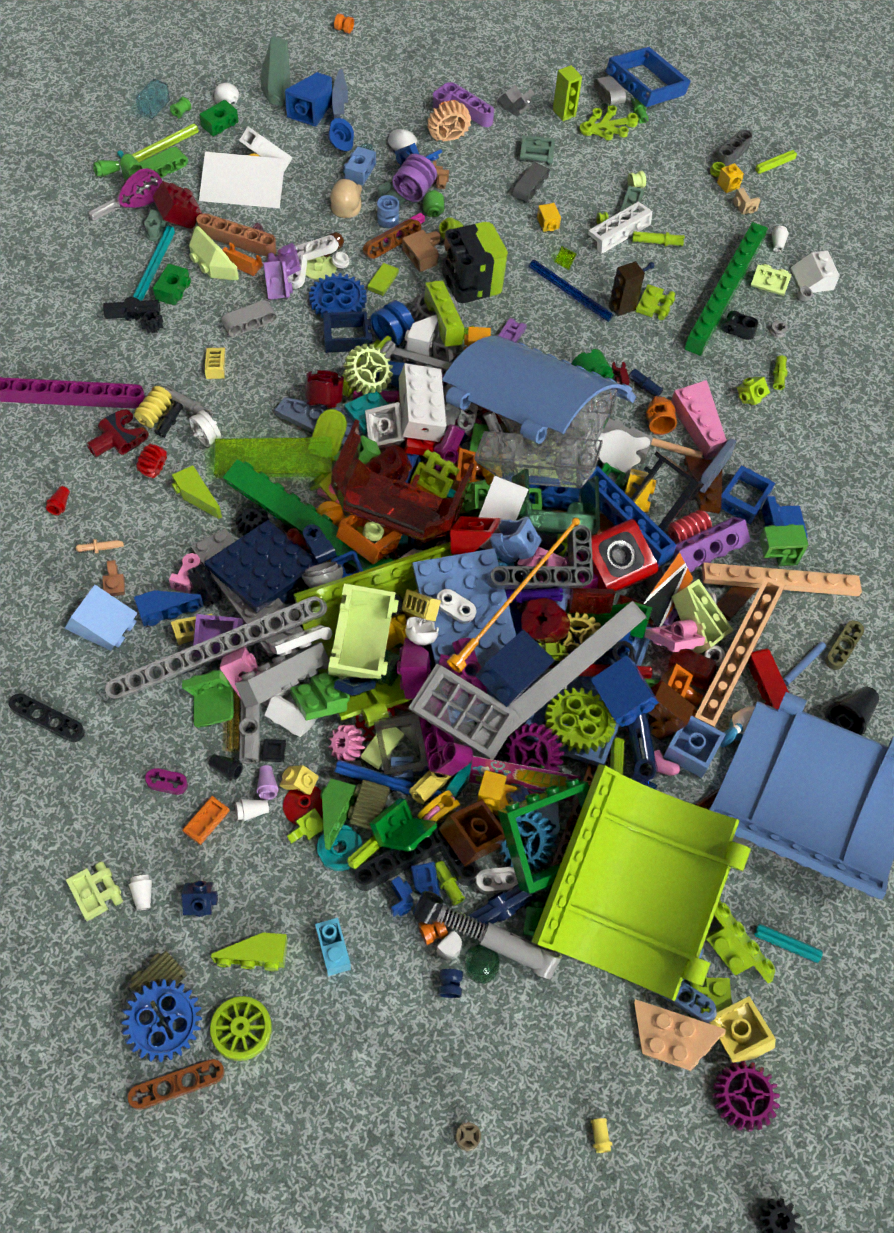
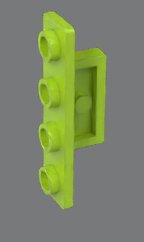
M719 899L714 915L722 926L709 933L706 940L735 976L755 966L768 984L771 983L775 975L773 963L761 953L757 942L750 939L742 923L736 921L732 916L728 905L722 903Z

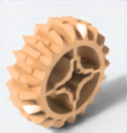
M451 100L449 103L439 104L438 108H433L434 112L430 113V118H428L427 125L430 135L436 141L442 140L444 142L459 139L460 136H465L464 132L469 131L468 127L471 126V116L468 109L463 103L458 101L453 102Z

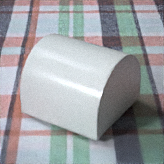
M452 931L437 945V953L443 959H455L461 950L462 941L460 936L455 931Z

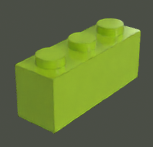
M572 65L559 69L557 73L552 110L562 121L575 117L577 113L582 76Z

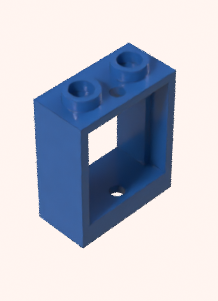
M741 465L722 493L721 509L737 518L745 519L746 523L751 525L761 510L767 496L771 494L775 483ZM739 479L764 492L755 507L730 495Z

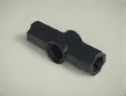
M127 297L124 302L103 303L105 319L125 318L127 321L133 319L138 321L148 311H156L157 316L161 315L159 300L139 301L135 297Z

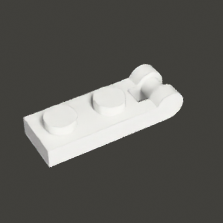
M317 625L273 642L269 646L271 651L277 655H288L292 652L291 649L308 647L312 644V641L319 638L324 640L330 639L332 630L328 627Z

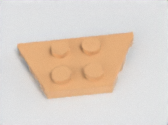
M635 999L634 1004L642 1054L691 1071L699 1063V1060L712 1049L711 1047L718 1039L725 1035L726 1030L724 1028Z

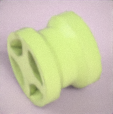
M638 171L637 174L629 173L627 176L628 185L644 188L646 186L645 173L643 171Z

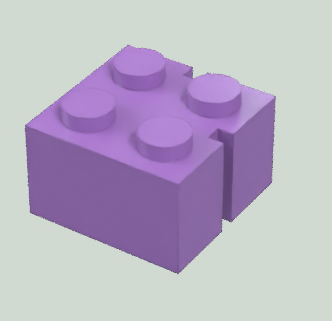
M196 614L193 646L242 626L243 619ZM235 634L232 638L235 646L240 644L237 641L238 638H241L239 634ZM218 642L214 643L212 648L215 654L221 650V645ZM196 650L193 653V657H201V653Z

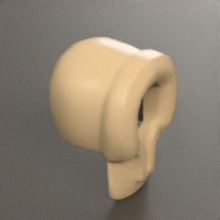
M348 179L337 181L330 194L333 214L342 218H351L358 215L362 204L360 197L362 186Z

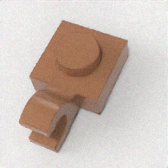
M116 560L107 561L109 576H102L103 590L111 596L125 595L124 575L118 574Z

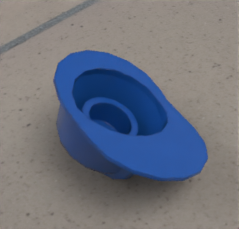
M335 118L330 124L328 139L334 148L350 151L353 147L354 130L345 119Z

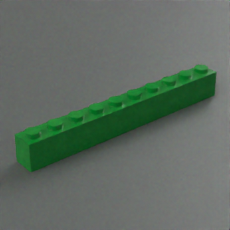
M754 222L751 223L693 327L685 350L702 356L763 244L768 230L767 227Z
M237 459L223 476L227 485L302 536L306 526L311 524L319 526L336 551L337 556L334 558L350 551H355L336 537L339 528L332 523L333 520L325 514L321 516L309 503L305 505L300 502L301 499L296 494H288L284 491L285 488L278 482L274 484L269 481L270 478L263 472L257 473L254 471V467L246 461L241 462ZM357 553L363 571L394 561L391 558H382L375 564H372ZM354 560L344 563L352 570H357Z

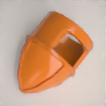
M655 396L647 407L646 419L648 420L651 432L658 435L667 434L677 426L675 407L669 399Z

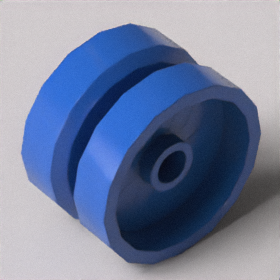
M397 300L390 301L371 315V325L377 337L382 341L387 335L390 336L396 347L405 340L407 330H410L412 324L415 323L406 306Z

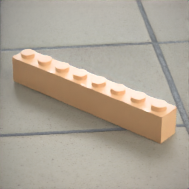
M765 577L695 718L715 728L785 587L784 584Z

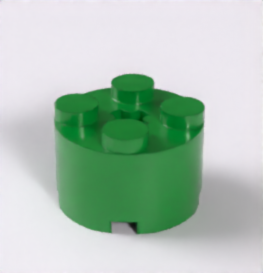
M591 349V352L587 354L585 352L579 354L571 363L574 366L583 367L586 371L596 372L603 378L608 377L612 379L614 377L611 366L602 351L598 349Z

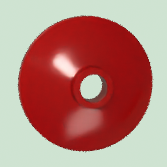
M314 786L310 795H306L298 789L290 790L283 801V811L286 818L291 823L297 825L295 821L314 808L323 818L322 799L320 798L322 790ZM308 800L309 803L307 805H302L301 801Z

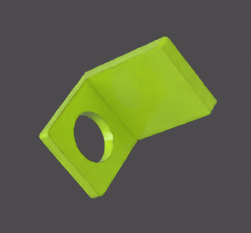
M333 472L325 475L321 473L314 479L315 483L309 488L311 491L321 488L333 502L347 490ZM331 483L337 484L339 488L337 494L330 492L329 485Z

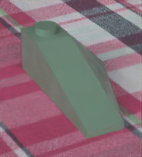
M272 36L260 74L261 89L269 103L282 107L286 104L285 90L291 87L288 41Z

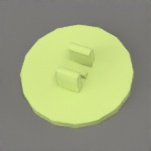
M317 257L307 261L306 276L314 280H319V278L325 279V275L331 277L332 273L335 274L337 267L332 263V257Z

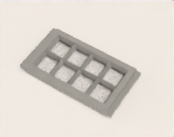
M436 664L408 708L491 760H494L521 716L516 711L506 707L503 703Z

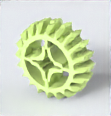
M363 344L361 347L356 346L354 350L352 349L349 355L345 357L346 362L343 364V367L346 368L343 374L348 375L346 381L352 382L350 388L355 386L356 392L362 390L363 395L369 392L375 393L376 390L380 393L386 389L387 384L391 382L389 377L393 375L389 371L393 366L388 365L391 358L386 359L384 357L386 352L381 354L380 347L374 349V345L367 346V344ZM361 357V366L356 368L357 360ZM380 372L379 380L375 383L376 373Z

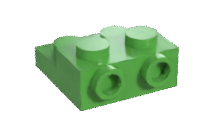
M328 673L311 676V683L290 687V695L306 721L347 711V702L350 700L349 694L334 688L335 681L340 679L338 676L334 677L328 675Z

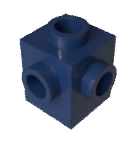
M196 881L194 883H185L182 892L183 915H195L198 917L211 915L213 906L218 903V892L214 891L213 882Z

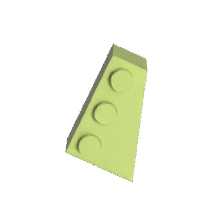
M699 579L672 596L680 620H693L697 625V634L705 637L704 645L696 646L692 649L695 656L713 647L733 631V628Z

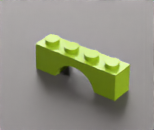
M426 282L424 301L429 312H436L439 323V335L444 346L462 345L464 325L444 282Z

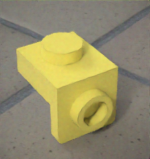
M304 765L289 766L284 771L279 786L286 790L298 789L304 794L310 795L318 780V775Z

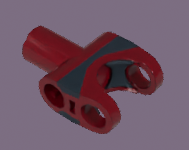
M123 409L102 419L98 424V429L102 434L88 441L86 445L94 457H98L113 447L119 454L124 455L147 440L149 433L144 427L125 429V425L132 421L133 414L130 410Z

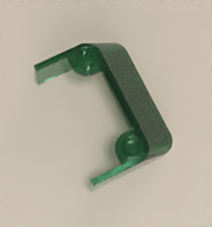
M524 469L512 477V483L528 489L518 514V519L529 517L537 532L563 534L572 524L573 518L580 520L579 525L587 526L591 531V535L599 531V476H594L580 484L581 502L570 504L567 512L532 509V504L529 500V469ZM579 532L575 533V535L582 536Z

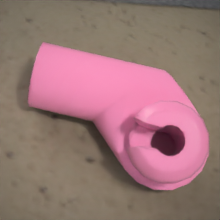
M660 750L654 751L659 773L674 776L680 772V766L677 763L664 760Z

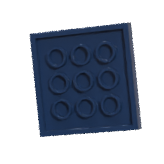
M267 520L206 560L204 564L213 575L258 613L301 583L305 570L318 565V562L272 522Z

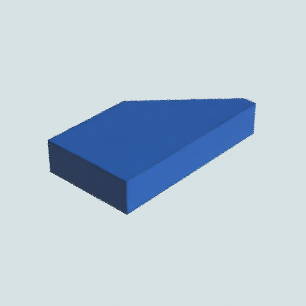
M430 862L411 866L415 890L421 894L423 891H430L441 897L435 863Z

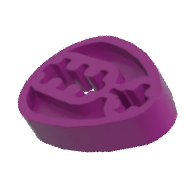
M148 168L136 171L129 176L120 188L117 196L118 204L123 208H137L154 202V193L162 183L161 177L157 172ZM151 178H156V186L152 184L148 187L149 191L148 189L142 190V195L136 193V186L140 188L144 186L143 182L148 183L151 181ZM122 195H124L125 197L132 195L128 200L129 204H127L126 202H122Z

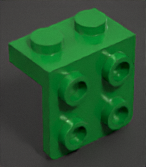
M403 798L396 800L369 823L379 846L404 851L414 850L417 844L424 838L429 837L432 831L437 828L436 821L413 818L406 799Z

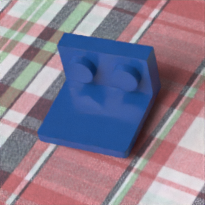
M767 496L761 509L765 527L770 525H803L806 537L808 538L800 506H780L776 502L775 496Z

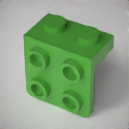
M213 670L208 674L195 675L190 679L182 680V689L194 696V726L201 728L233 718V687L222 671Z

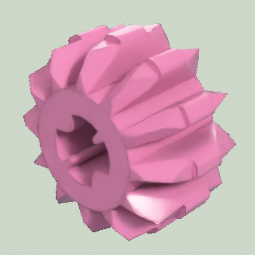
M354 725L338 726V729L332 730L334 736L328 738L332 741V744L328 747L333 750L332 756L337 757L341 761H354L356 757L361 756L360 750L365 748L362 745L365 738L361 736L362 731L360 729H356Z

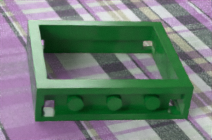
M578 778L566 780L562 786H550L545 789L544 793L527 795L525 800L509 802V805H506L505 808L498 810L520 890L531 894L552 885L561 863L531 875L516 817L577 794L582 810L590 789L588 782L578 780Z

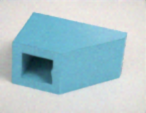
M335 918L315 924L328 976L351 970L339 919Z

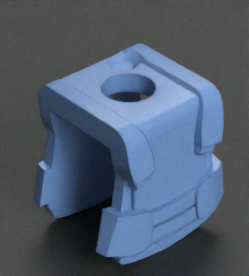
M529 517L516 521L511 519L501 520L499 524L501 533H493L490 539L492 548H495L497 556L507 564L516 562L518 558L520 560L531 558L542 541Z

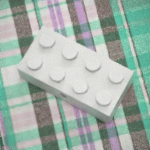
M404 363L399 376L402 437L440 442L446 429L441 369Z

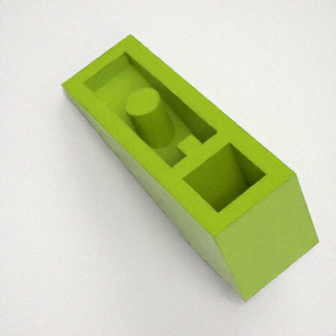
M193 465L172 474L174 483L171 485L176 494L180 493L185 501L217 519L222 518L220 506Z

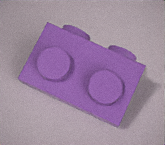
M285 260L263 263L268 299L290 297L293 289L292 283L288 282L287 275H290L289 264H286Z

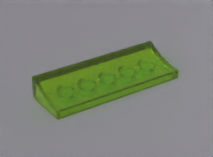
M332 437L215 439L214 475L216 478H223L237 459L241 462L246 461L254 467V471L257 473L261 471L268 477H317L321 473L325 475L332 472Z

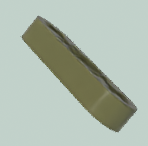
M852 620L846 624L825 659L826 665L829 668L839 670L844 666L864 633V626L860 622ZM852 628L857 629L852 637L848 636ZM840 642H847L850 649H843L840 646ZM837 653L841 654L838 662L835 663L833 661Z

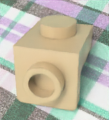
M744 188L737 189L733 199L735 207H738L742 215L756 212L761 201L759 197L750 199Z

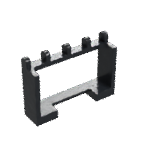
M656 451L654 455L659 460L652 469L648 466L644 467L648 475L641 485L636 482L632 484L637 490L630 499L635 503L664 462L689 480L690 483L658 526L667 535L666 529L686 502L693 500L704 484L671 459Z

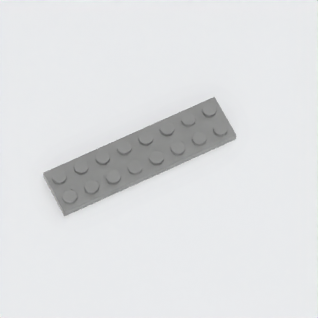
M225 528L190 547L192 552L199 556L200 563L203 562L204 564L206 560L234 543L235 540ZM211 573L212 580L218 585L220 591L239 617L243 619L244 624L286 608L278 598L256 613ZM278 617L272 620V627L274 629L280 627L281 620ZM299 625L258 643L267 656L271 657L275 653L271 651L269 644L302 632L303 629ZM255 626L252 629V635L256 638L261 634L259 626Z

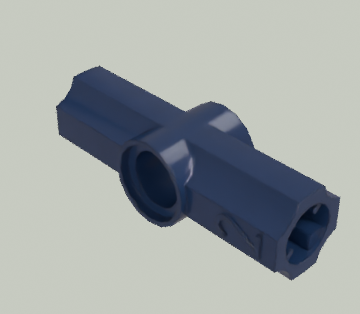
M517 884L506 892L502 891L487 900L486 904L469 913L466 917L469 916L470 919H477V922L481 921V924L485 923V925L488 922L492 924L497 921L502 922L514 915L517 909L536 899L534 892L529 894L520 890Z

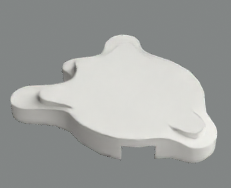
M620 429L605 433L598 432L593 436V442L597 446L600 460L604 464L607 462L610 466L626 473L625 480L629 478L631 467L640 462V457L636 455V451L647 448L650 445L648 437H633L628 432Z

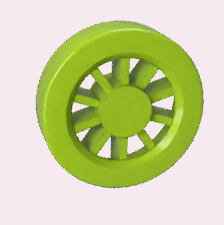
M237 996L223 1002L214 1012L210 1023V1037L215 1048L221 1055L234 1061H246L259 1055L268 1045L272 1034V1022L267 1009L260 1001L248 996ZM238 1010H245L244 1015L240 1016ZM250 1011L255 1014L250 1019H247ZM233 1012H235L236 1018L234 1019L229 1017V1015ZM225 1020L231 1023L230 1026H223ZM256 1020H260L261 1025H251ZM222 1031H231L228 1035L223 1037ZM251 1031H261L259 1038L254 1036ZM235 1037L232 1047H230L226 1042ZM247 1037L256 1042L249 1048L246 1042ZM239 1040L243 1041L244 1049L242 1050L236 1049Z

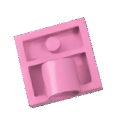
M691 619L676 621L672 625L649 628L645 631L646 638L652 640L654 644L667 647V650L672 652H679L680 649H694L696 646L704 645L705 637L697 634V625Z

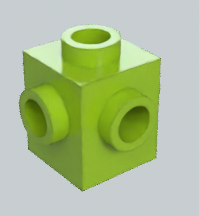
M765 377L746 378L742 381L741 385L736 387L743 404L756 405L770 393Z

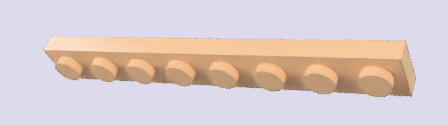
M705 562L702 565L703 583L760 588L765 577L784 584L783 590L860 596L862 593L860 578L857 575Z

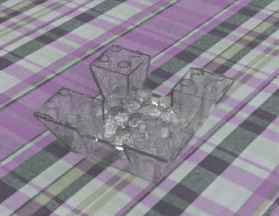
M607 389L593 397L574 417L564 434L547 428L546 438L540 444L523 437V434H520L521 424L499 415L510 433L484 431L474 459L495 476L512 483L582 488L596 469L603 440L598 439L611 417L618 389Z

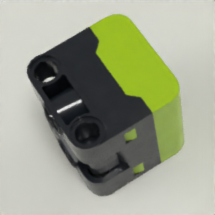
M480 222L447 230L444 242L447 257L443 260L442 274L455 300L459 303H468L500 294L503 290L508 251L494 225L490 222Z

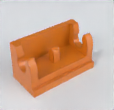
M229 243V250L227 247L222 249L229 260L237 266V269L252 276L263 266L261 256L256 255V259L236 251L235 245Z

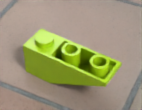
M262 932L212 953L211 958L214 963H217V966L224 968L231 967V964H238L243 969H254L255 966H264V969L267 971H278V968L285 967L288 938L286 934Z

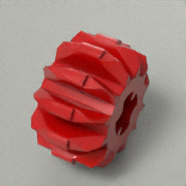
M151 443L145 446L136 463L137 471L147 477L155 478L163 470L167 459V452L163 448Z

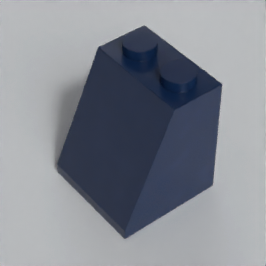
M523 629L497 652L475 676L508 707L527 691L555 660Z

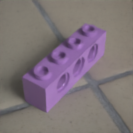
M732 517L677 543L672 560L674 561L680 552L689 571L692 572L696 567L703 565L704 562L711 563L712 559L723 557L733 549L742 548L744 544L751 541L745 519Z

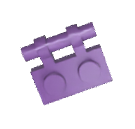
M293 242L279 249L277 256L269 253L267 262L285 260L286 264L290 266V275L301 270L297 249Z

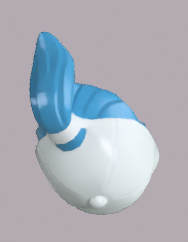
M754 706L745 707L733 714L730 719L729 729L724 732L726 735L720 744L721 747H727L733 743L734 739L741 741L754 711Z

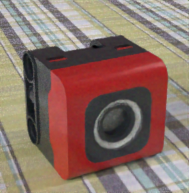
M629 519L591 536L593 573L598 577L597 595L589 598L590 602L598 603L617 592L644 582L658 572V564L634 519ZM577 552L576 554L584 560L583 555Z

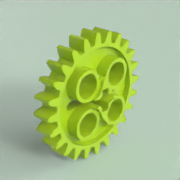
M572 688L571 693L565 689L563 695L558 693L555 699H551L544 717L547 720L545 727L553 729L551 735H559L556 741L560 740L563 743L561 748L568 745V751H571L574 747L577 754L580 753L581 749H584L586 754H588L590 748L597 752L599 746L604 748L606 742H610L615 732L616 721H614L604 701L599 700L600 694L594 697L592 696V690L586 694L583 688H581L580 693H577L576 689Z

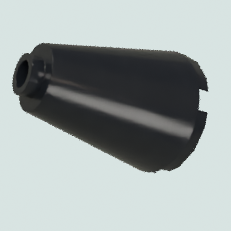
M862 687L830 704L826 709L825 718H828L832 724L862 736L879 702V694L871 687Z

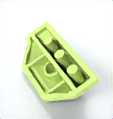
M195 226L189 244V256L192 262L197 263L204 274L207 273L211 278L238 280L237 266L229 260L221 248L199 226Z

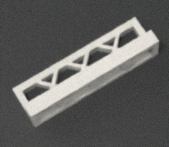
M638 201L588 230V235L597 241V251L602 254L633 236V231L640 232L650 226L653 211ZM636 209H639V210L642 211V212L638 213V212H633V211H635ZM623 217H631L628 220H621ZM611 224L618 225L616 227H608ZM597 232H606L601 236L597 234Z

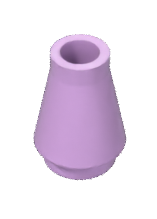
M264 765L259 768L256 792L261 799L271 800L277 796L279 788L272 767Z

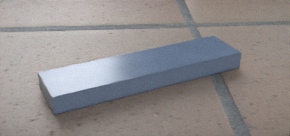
M730 438L702 474L700 482L704 485L700 489L701 492H706L732 456L736 440Z

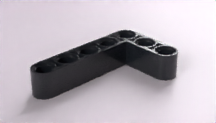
M441 822L437 824V828L432 831L429 837L424 838L417 844L414 850L391 849L359 866L355 871V884L362 891L371 890L439 852L443 855L457 881L463 886H470L475 883L478 867L475 861L464 866L459 858H454L450 855L454 850L446 839L439 836L441 833L439 828L444 823ZM426 842L431 847L429 849H422L419 845ZM402 853H408L411 858L402 860L399 856ZM382 864H389L391 869L382 871L379 867ZM463 870H470L473 875L465 877L461 872ZM366 874L371 879L368 882H362L359 880L360 876Z

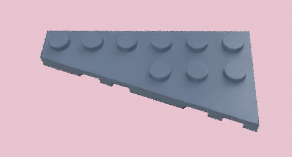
M284 397L274 411L275 415L313 433L319 416L324 411L333 408H328L324 404H319L318 406L309 405L307 401ZM336 407L334 409L340 411L347 421L341 448L345 449L362 435L368 438V433L363 434L344 408Z

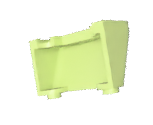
M344 584L328 675L381 679V675H386L388 662H384L391 616L392 612L397 613L399 600H394L395 592Z

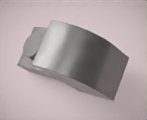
M514 85L497 100L505 110L515 116H519L530 107V98L535 93L530 89L522 95L517 86Z

